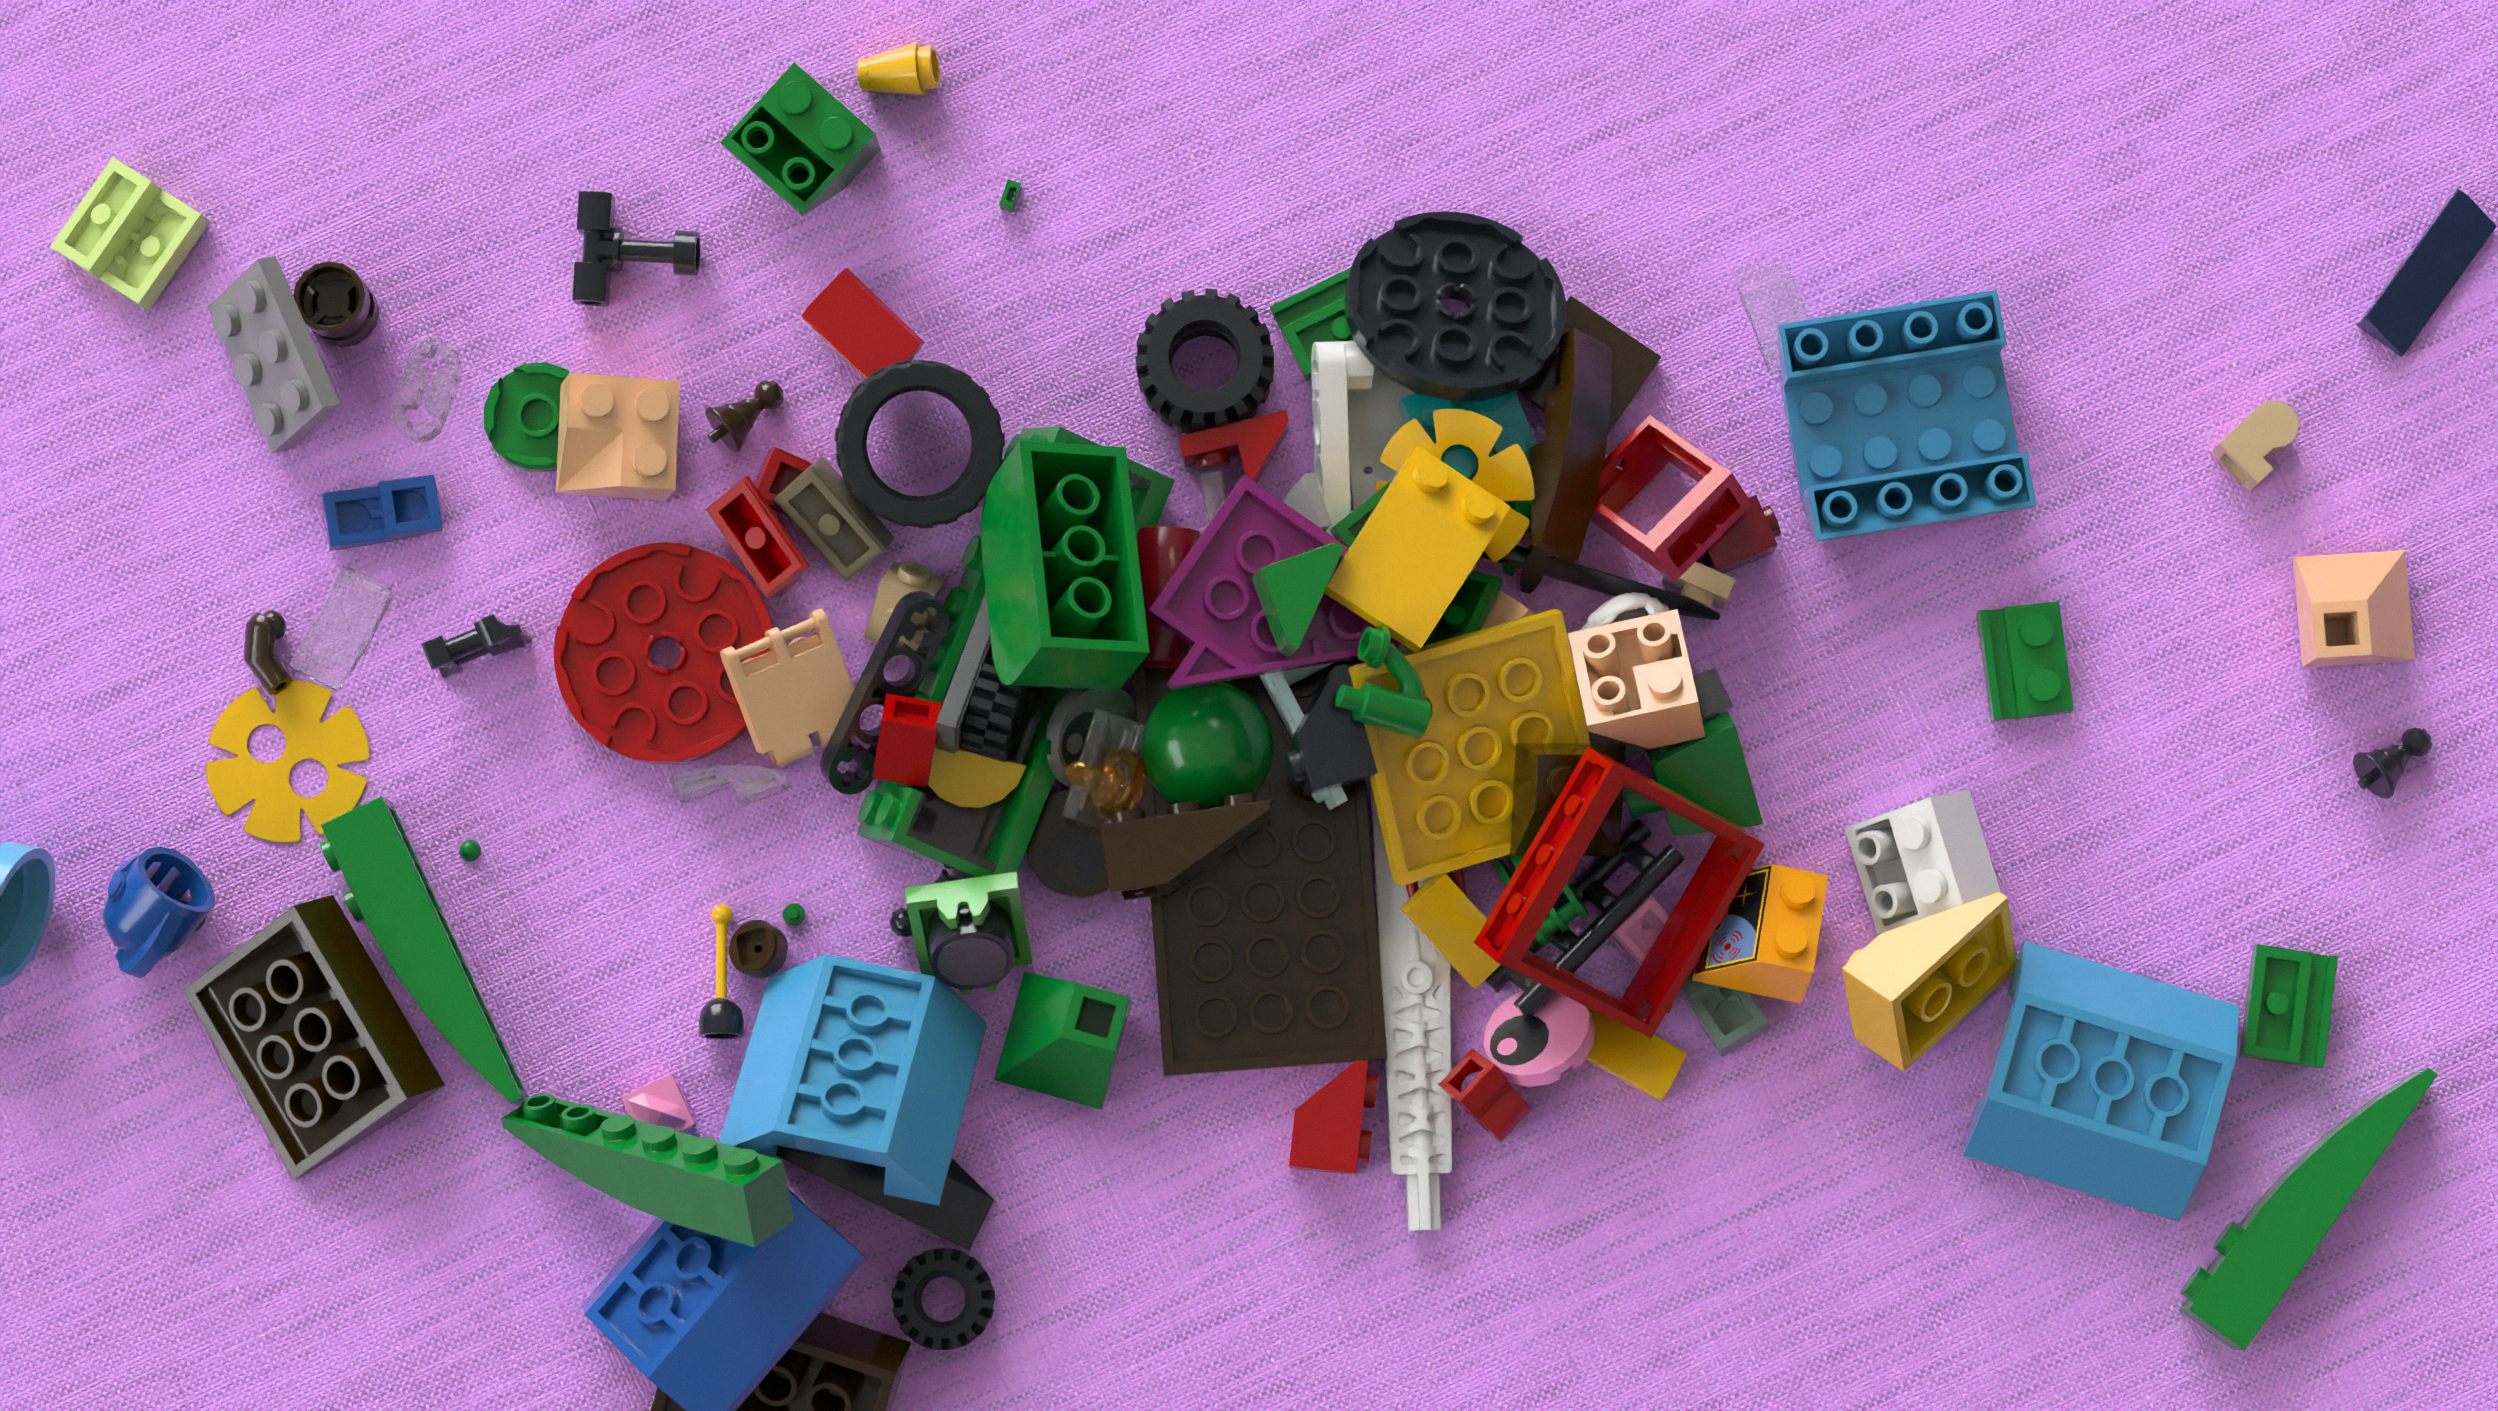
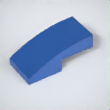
M434 475L379 481L378 486L322 493L321 499L329 551L396 541L442 530Z

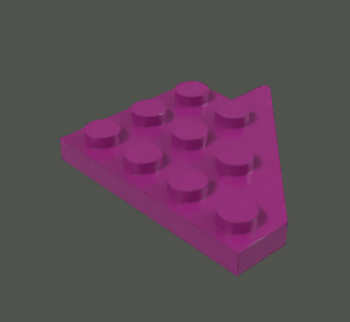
M1243 474L1146 613L1192 646L1166 683V686L1174 690L1358 659V646L1363 632L1368 627L1375 629L1377 627L1325 593L1320 600L1299 649L1290 657L1279 653L1251 579L1264 566L1333 542L1345 547L1336 565V570L1349 548ZM1392 637L1390 638V642L1398 649L1401 643Z

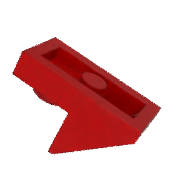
M1283 410L1179 436V445L1185 467L1197 465L1198 471H1209L1228 465L1230 463L1229 456L1238 454L1243 474L1258 483L1289 431L1287 411Z

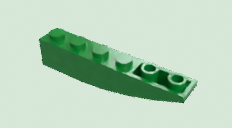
M548 1093L536 1094L526 1098L522 1102V1106L501 1118L504 1129L560 1168L599 1191L633 1208L670 1223L751 1247H757L794 1222L783 1160L759 1154L753 1149H741L716 1142L709 1137H697L675 1131L669 1126H657L635 1120L629 1115H617L595 1109L589 1104H577L555 1098L554 1095Z

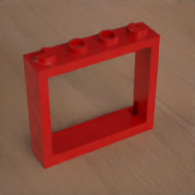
M1588 746L1474 943L1497 963L1652 1038L1665 1014L1670 1013L1672 1002L1688 975L1697 967L1701 953L1716 927L1726 918L1729 905L1743 881L1754 870L1752 866L1765 844L1739 825ZM1622 787H1625L1717 836L1623 997L1528 951V948Z

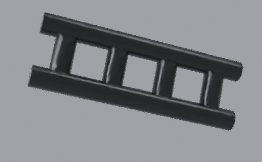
M1636 819L1621 834L1620 856H1600L1572 884L1578 891L1577 894L1583 904L1588 901L1602 913L1579 936L1570 929L1565 933L1559 929L1548 937V940L1563 952L1553 963L1575 973L1685 860L1683 855L1671 844H1668L1657 857L1642 845L1652 833L1641 821ZM1627 861L1641 873L1616 896L1603 884ZM1568 899L1557 908L1560 909L1562 906L1570 902V900ZM1534 938L1528 951L1536 954L1543 946ZM1500 965L1485 980L1497 993L1509 981L1520 988L1524 993L1513 1005L1528 1019L1556 992L1503 965Z

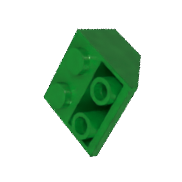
M795 62L720 142L727 151L801 216H804L844 190L881 150L876 133Z

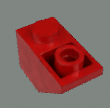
M1356 1060L1295 1109L1289 1168L1356 1175L1357 1163L1369 1164L1372 1131L1361 1130L1363 1107H1375L1378 1075L1367 1074L1368 1061Z

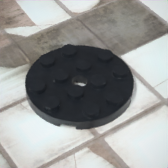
M1448 211L1428 212L1395 221L1393 229L1380 235L1375 240L1370 238L1362 246L1350 269L1345 290L1344 306L1347 324L1354 341L1364 356L1384 375L1419 395L1451 401H1485L1521 389L1536 379L1548 367L1557 352L1566 323L1567 308L1564 289L1558 274L1546 257L1540 260L1535 253L1522 244L1523 236L1515 230L1499 222L1474 214ZM1447 299H1456L1465 303L1469 309L1460 312L1458 317H1454V312L1446 308L1442 302Z

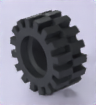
M991 654L983 665L981 677H978L975 685L974 696L972 695L969 704L971 706L966 715V725L962 732L961 747L962 750L1006 763L1012 753L1013 746L1017 742L1018 732L1022 728L1024 714L1028 709V700L1032 694L1033 686L1003 684L997 676Z
M950 1248L923 1251L924 1253L911 1258L895 1278L897 1281L891 1294L894 1318L897 1319L900 1325L899 1328L903 1333L920 1346L934 1350H953L964 1347L980 1336L986 1329L989 1320L992 1319L995 1290H993L991 1278L980 1262L964 1252ZM938 1277L953 1278L962 1286L965 1293V1305L962 1312L953 1320L946 1322L932 1319L926 1314L922 1306L924 1288L930 1281Z

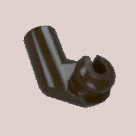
M268 610L263 614L255 613L249 619L245 629L243 654L246 664L270 695L282 692L292 682V677L274 655L275 639L282 638L286 630V622L283 616L275 610Z

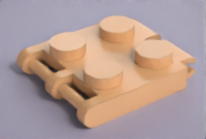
M822 608L810 612V619L780 631L775 627L765 631V638L737 650L730 646L720 651L722 662L756 752L761 754L769 753L775 767H782L814 753L809 738L811 733H813L818 746L825 748L854 691L828 617ZM814 629L815 631L805 637L795 638L789 644L785 643V641ZM768 648L770 649V652H767L756 658L746 659L742 663L740 662V660L745 659Z

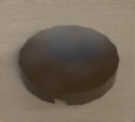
M1070 788L1054 793L1046 799L1026 849L1031 869L1046 887L1061 895L1086 899L1105 894L1109 891L1100 824L1112 823L1111 814L1125 810L1116 799L1104 792L1084 793Z

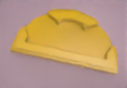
M935 742L928 785L938 797L958 807L982 808L1001 801L1017 787L1027 766L1011 760H1007L1006 763L962 750V748L953 754L936 749Z

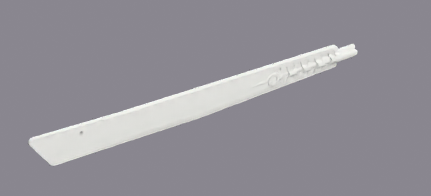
M1375 366L1371 390L1347 391L1349 461L1353 510L1376 493L1375 483L1377 481L1391 480L1398 473L1381 463L1380 457L1393 435L1406 424L1398 402L1404 397L1415 394L1410 389L1384 375ZM1365 469H1371L1372 473L1366 474ZM1370 781L1379 958L1388 1058L1385 1059L1391 1172L1394 1175H1406L1408 1231L1442 1230L1440 1174H1449L1452 1171L1451 1097L1438 1085L1451 1072L1450 964L1399 909L1409 900L1406 885L1399 886L1393 882ZM1429 878L1418 881L1419 889L1429 880Z

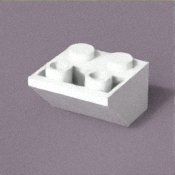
M1969 790L1930 797L1845 828L1877 934L1896 929L1998 892L2001 893Z

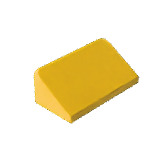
M1588 1008L1596 1027L1594 1044L1585 1060L1659 1103L1662 1102L1688 1054L1656 1035L1649 1038Z

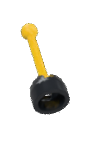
M718 904L711 911V919L716 924V998L708 1001L701 1009L699 1037L718 1040L737 1039L744 1036V1018L740 1007L735 1002L727 999L728 924L733 919V911L726 904Z

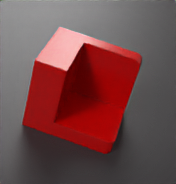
M886 694L873 779L922 787L928 785L937 734L936 721L940 713L941 702Z

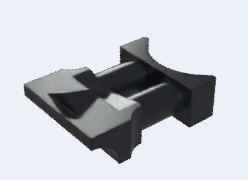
M492 614L474 623L475 628L448 640L441 635L421 645L431 669H439L444 679L463 671L462 664L488 653L496 656L516 648L525 647V644L532 642L530 634L519 624L505 625Z

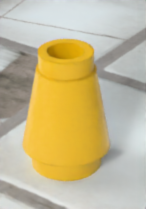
M917 41L870 56L867 59H859L857 62V76L862 92L873 91L926 96L928 90L940 87V64L934 45L922 46L921 42Z

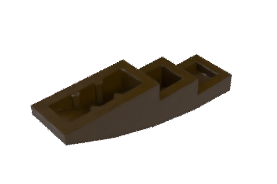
M1576 328L1562 334L1559 344L1560 384L1544 392L1546 440L1529 448L1530 469L1535 498L1531 500L1532 545L1568 564L1579 560L1594 510L1606 453L1612 391V348Z

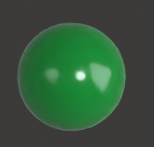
M1216 682L1174 689L1165 694L1154 705L1145 721L1141 735L1140 751L1142 764L1150 782L1165 799L1173 804L1200 801L1203 810L1224 807V797L1255 793L1264 782L1270 770L1274 742L1270 723L1260 705L1242 689L1226 682Z

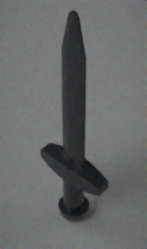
M1532 542L1529 548L1516 545L1511 552L1497 561L1498 563L1522 570L1520 591L1530 594L1542 581L1543 576H1548L1615 597L1632 592L1645 593L1651 598H1657L1661 603L1667 605L1670 611L1678 609L1679 615L1709 620L1720 619L1718 612L1685 596L1576 563L1568 564L1533 546ZM1483 551L1480 557L1491 560L1486 552Z

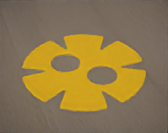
M1463 409L1435 410L1433 412L1436 444L1431 440L1418 420L1413 418L1393 435L1380 457L1381 463L1398 472L1416 445L1441 460L1442 454L1448 447L1457 444L1465 445L1474 451L1479 463L1477 474L1471 481L1501 501H1525L1535 498L1531 469L1519 444H1514L1489 457V453L1503 428L1493 420L1476 412ZM1390 480L1377 481L1375 483L1376 492ZM1509 509L1484 550L1493 562L1499 561L1511 552L1524 535L1530 520L1515 510ZM1476 564L1474 565L1471 571H1474L1476 569Z
M292 679L291 684L286 689L275 695V713H272L259 690L253 687L236 698L220 715L208 741L211 745L237 754L238 757L206 763L207 781L217 805L226 816L231 815L251 800H256L244 825L243 830L245 832L274 842H298L301 838L300 809L304 810L317 833L322 835L324 831L321 824L352 810L356 806L363 793L367 779L339 768L337 765L369 759L368 740L360 720L350 706L344 707L324 722H320L332 695L331 690L311 682ZM264 724L277 726L282 730L286 738L284 753L279 759L270 763H262L255 760L250 755L247 747L250 733L256 727ZM315 759L321 762L327 770V785L315 797L306 798L299 796L290 786V771L301 760Z

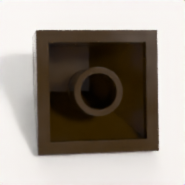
M1516 743L1510 854L1512 856L1525 855L1588 746L1625 765L1626 745L1622 743ZM1622 787L1583 856H1620L1624 787Z

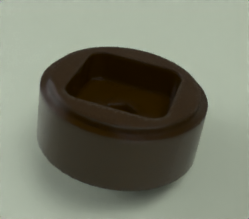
M752 920L740 926L734 933L729 946V955L734 967L740 972L758 979L767 978L775 974L784 964L788 952V944L784 933L776 926L763 920Z

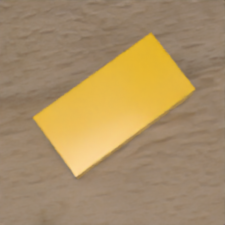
M1446 873L1431 877L1399 908L1474 989H1477L1501 965L1474 943L1487 919Z

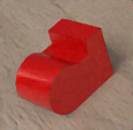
M1473 1048L1438 1084L1467 1114L1469 1113L1500 1143L1532 1111L1522 1096L1507 1082L1508 1079L1496 1065ZM1480 1072L1461 1092V1086L1465 1078L1472 1073Z

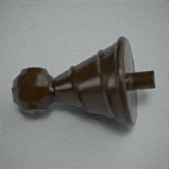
M765 380L760 382L755 388V398L743 399L742 401L730 404L726 403L717 407H707L705 414L713 428V431L707 434L709 440L715 443L721 439L730 449L740 452L760 412L764 409L774 410L783 403L784 394L780 385L775 381Z

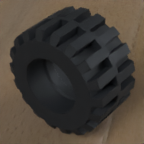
M1205 288V295L1194 296V290L1192 289L1182 292L1181 300L1173 302L1170 297L1161 303V311L1157 315L1153 312L1145 321L1146 329L1144 333H1139L1137 340L1136 370L1140 390L1144 393L1146 404L1152 412L1157 411L1160 414L1163 423L1170 428L1173 424L1181 427V433L1190 434L1194 433V430L1202 431L1242 421L1245 418L1250 419L1258 413V406L1261 402L1265 404L1270 394V384L1273 382L1274 351L1270 341V332L1265 323H1260L1258 312L1251 305L1247 308L1243 307L1240 304V298L1231 293L1228 294L1227 298L1218 296L1217 289ZM1199 336L1217 337L1227 342L1235 350L1238 358V368L1229 382L1214 390L1201 391L1184 385L1176 378L1172 368L1173 356L1182 344L1192 338Z

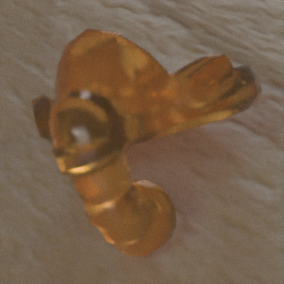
M1126 748L1118 749L1108 754L1093 768L1088 767L1083 762L1074 761L1065 769L1067 780L1071 784L1087 788L1097 812L1107 820H1111V814L1134 810L1145 790L1147 777L1145 762L1141 755ZM1121 763H1125L1128 769L1127 786L1125 774L1120 766Z

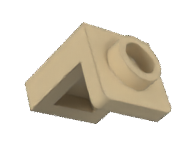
M893 562L880 580L864 639L875 643L878 642L896 604L903 596L914 591H924L937 598L942 591L945 580L932 575L931 570L921 564ZM926 611L923 614L915 612L910 621L916 626L919 623L928 625L931 615ZM901 636L899 641L906 643L913 650L917 651L919 645L913 639L911 642L904 636Z
M1695 562L1675 583L1665 575L1662 582L1682 590L1680 595L1708 608H1711L1712 604L1722 608L1736 579Z

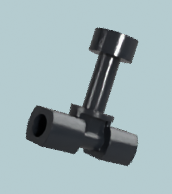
M579 191L577 231L584 235L582 262H575L572 300L575 304L609 306L611 272H621L624 261L672 263L675 275H698L701 253L699 232L676 231L674 242L624 239L623 228H614V195L608 192Z

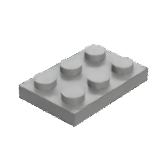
M276 256L257 259L208 308L212 315L213 327L222 338L233 363L235 377L238 383L243 386L253 409L257 428L264 435L273 454L290 450L341 404Z

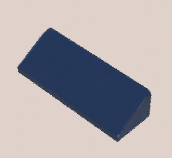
M2458 188L2448 198L2356 326L2402 357L2497 226L2466 193Z

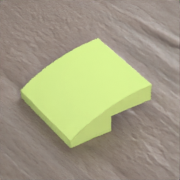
M112 157L50 247L115 291L149 311L210 224V221L196 210L161 190L146 177Z

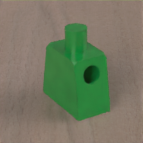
M1728 711L1703 722L1704 738L1646 751L1654 777L1650 778L1651 780L1742 828L1763 824L1736 726ZM1625 787L1623 788L1632 819L1663 810L1673 835L1683 836L1709 832Z

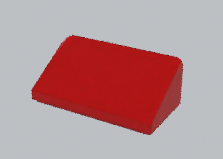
M848 268L843 269L802 314V318L865 379L871 376L870 374L893 365V363L912 361L925 343Z
M749 476L744 477L705 509L767 599L783 596L811 567Z

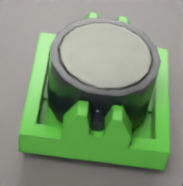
M1017 871L905 888L906 906L921 974L935 976L945 985L957 988L963 995H971L972 989L986 987L988 992L995 991L1000 981L1008 975L1013 966L1032 964L1031 946Z

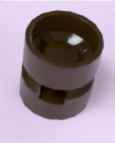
M331 261L315 264L304 271L297 281L293 296L305 324L318 338L327 344L343 348L357 345L368 338L376 327L379 315L377 299L359 275L345 264Z

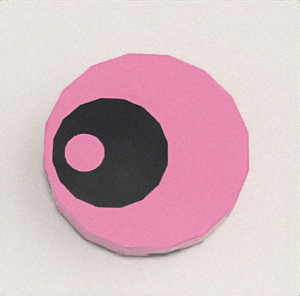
M1520 991L1511 995L1494 1010L1485 1027L1483 1046L1489 1061L1496 1065L1508 1079L1509 1083L1525 1087L1549 1085L1562 1079L1560 1073L1566 1071L1570 1066L1575 1070L1585 1061L1594 1044L1596 1025L1586 1006L1558 992H1555L1528 1019L1513 1005L1524 993Z

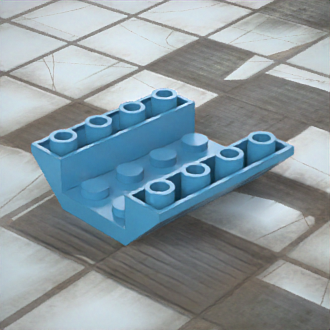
M1997 290L1778 324L1782 398L1800 498L1815 542L2022 510L2037 506L2027 451H2018L2000 353L2007 344Z
M2022 941L2007 994L2013 996V1001L1984 1100L1976 1103L1962 1156L2170 1220L2180 1221L2207 1165L2237 1057L2239 1006L2031 942Z
M825 954L769 977L719 1143L741 1149H753L759 1154L774 1158L778 1146H784L886 1167L884 1195L939 1206L987 1022L935 976Z

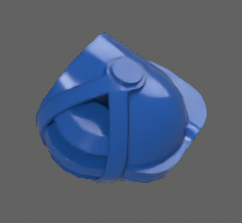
M165 847L146 849L143 853L132 857L115 870L108 886V898L103 911L104 927L114 945L118 947L115 957L120 971L137 978L145 977L161 958L178 950L193 932L198 931L204 925L207 915L215 906V895L212 886L202 870L190 858L174 849ZM189 889L192 900L190 902L180 900Z

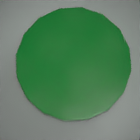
M548 362L525 363L514 368V371L508 373L503 379L500 378L491 387L484 405V429L494 450L510 465L528 472H553L557 470L560 388L569 371Z

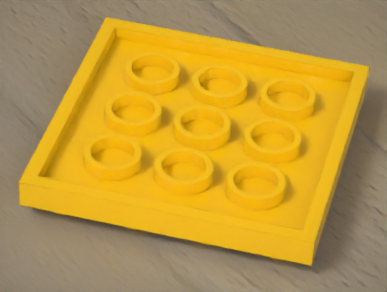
M1552 609L1422 646L1417 654L1412 650L1401 652L1418 673L1424 686L1425 699L1431 703V717L1425 733L1420 739H1415L1364 723L1378 772L1370 777L1391 874L1395 884L1399 886L1407 885L1510 854L1516 743H1590L1562 611ZM1366 662L1348 667L1354 688L1359 689L1363 683L1367 682L1399 692L1398 683L1383 663L1378 669L1368 667Z

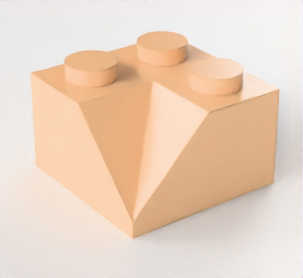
M569 372L561 383L556 493L666 501L676 490L680 381Z

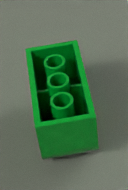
M1019 440L989 484L981 520L983 570L992 656L997 676L1005 685L1118 690L1150 653L1126 448Z

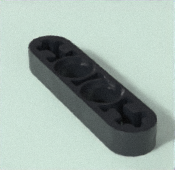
M910 592L903 596L896 604L822 754L820 761L821 773L826 781L842 794L852 795L860 793L868 788L874 780L872 776L880 726L870 731L862 730L859 724L861 713L870 705L878 704L884 706L886 694L914 698L947 632L949 614L945 606L928 592ZM926 611L932 616L928 625L919 623L916 626L910 621L915 612L923 614ZM904 636L910 642L913 639L919 645L917 651L913 650L906 643L899 641L900 637ZM897 655L908 656L910 667L907 674L898 681H887L884 678V667L888 660ZM852 735H855L860 741L870 745V747L865 749L861 744L856 746L850 738ZM854 759L859 765L855 773L846 771L842 774L837 769L841 761L850 763Z

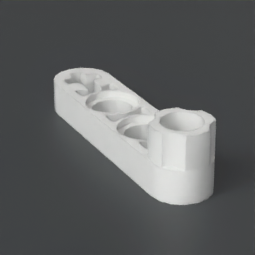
M1355 341L1314 342L1311 353L1314 474L1331 521L1330 527L1325 532L1334 537L1330 532L1332 527L1351 513L1347 391L1371 390L1374 376V365L1364 356Z

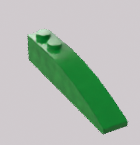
M380 796L321 824L327 838L320 842L321 850L332 871L335 873L342 870L350 888L343 892V897L355 921L365 920L395 974L429 1020L462 1057L511 1103L521 1106L522 1102L528 1098V1095L392 802Z
M2430 1068L2413 1072L2366 1102L2315 1142L2278 1177L2241 1220L2239 1225L2231 1221L2223 1229L2213 1244V1249L2219 1253L2207 1270L2198 1267L2183 1286L2180 1294L2187 1299L2179 1311L2233 1350H2245L2438 1074Z

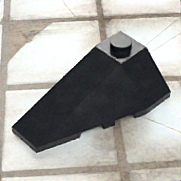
M778 1146L776 1156L968 1250L971 1249L994 1202V1199L953 1158L940 1205L938 1206L884 1195L886 1167L784 1146Z

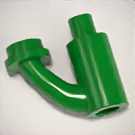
M1379 626L1377 629L1368 627L1363 632L1359 642L1358 659L1365 661L1368 667L1378 669L1383 663L1398 683L1399 692L1367 682L1363 683L1359 689L1342 684L1336 694L1335 704L1338 707L1351 710L1355 721L1420 739L1425 733L1431 717V703L1425 699L1423 683L1410 662L1390 642L1391 634L1389 628Z

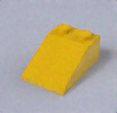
M1416 445L1333 573L1324 593L1375 627L1383 626L1389 628L1392 638L1417 654L1489 544L1511 506Z
M1998 892L1881 933L1864 949L1854 952L1842 968L1855 1039L1905 1072L2014 973L2017 958L2008 897Z

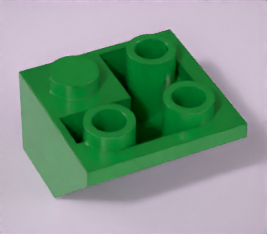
M1024 972L994 1080L1102 1110L1131 1009V998L1076 982Z

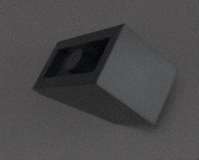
M1347 664L1336 666L1327 674L1289 742L1292 751L1285 753V761L1293 785H1302L1304 796L1366 780L1378 773L1364 723L1355 721L1351 710L1338 707L1335 704L1336 694L1342 684L1353 687Z

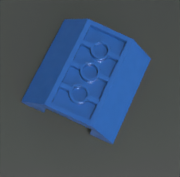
M790 1190L789 1195L794 1222L757 1247H751L679 1226L657 1217L583 1302L584 1315L652 1383L686 1411H736L867 1258L834 1226L808 1208Z

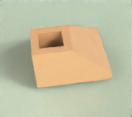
M2405 550L2299 556L2293 558L2302 668L2415 660Z
M1678 609L1568 633L1588 732L1649 749L1705 737L1699 701Z

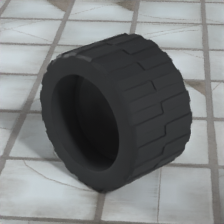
M902 361L893 363V365L885 368H880L870 374L871 376L862 383H859L851 392L852 395L841 409L838 427L835 429L834 441H836L835 455L837 465L849 490L869 511L893 524L904 527L933 528V525H947L957 521V518L965 513H971L979 506L978 503L986 495L993 476L1004 462L1002 454L1003 446H1005V433H1002L1000 424L1002 420L998 409L994 408L991 403L989 394L982 386L974 382L968 374L947 364L935 361ZM928 391L945 397L961 411L970 429L972 445L970 458L965 470L951 486L932 495L911 496L895 491L877 476L868 457L867 435L875 414L886 402L906 392Z

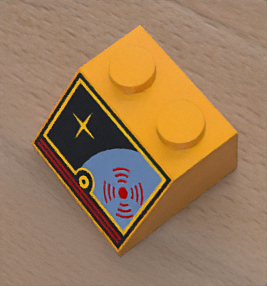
M1776 864L1754 868L1751 874L1745 878L1729 905L1726 918L1716 927L1702 951L1700 961L1693 971L1691 981L1802 1004L1814 973L1829 875Z

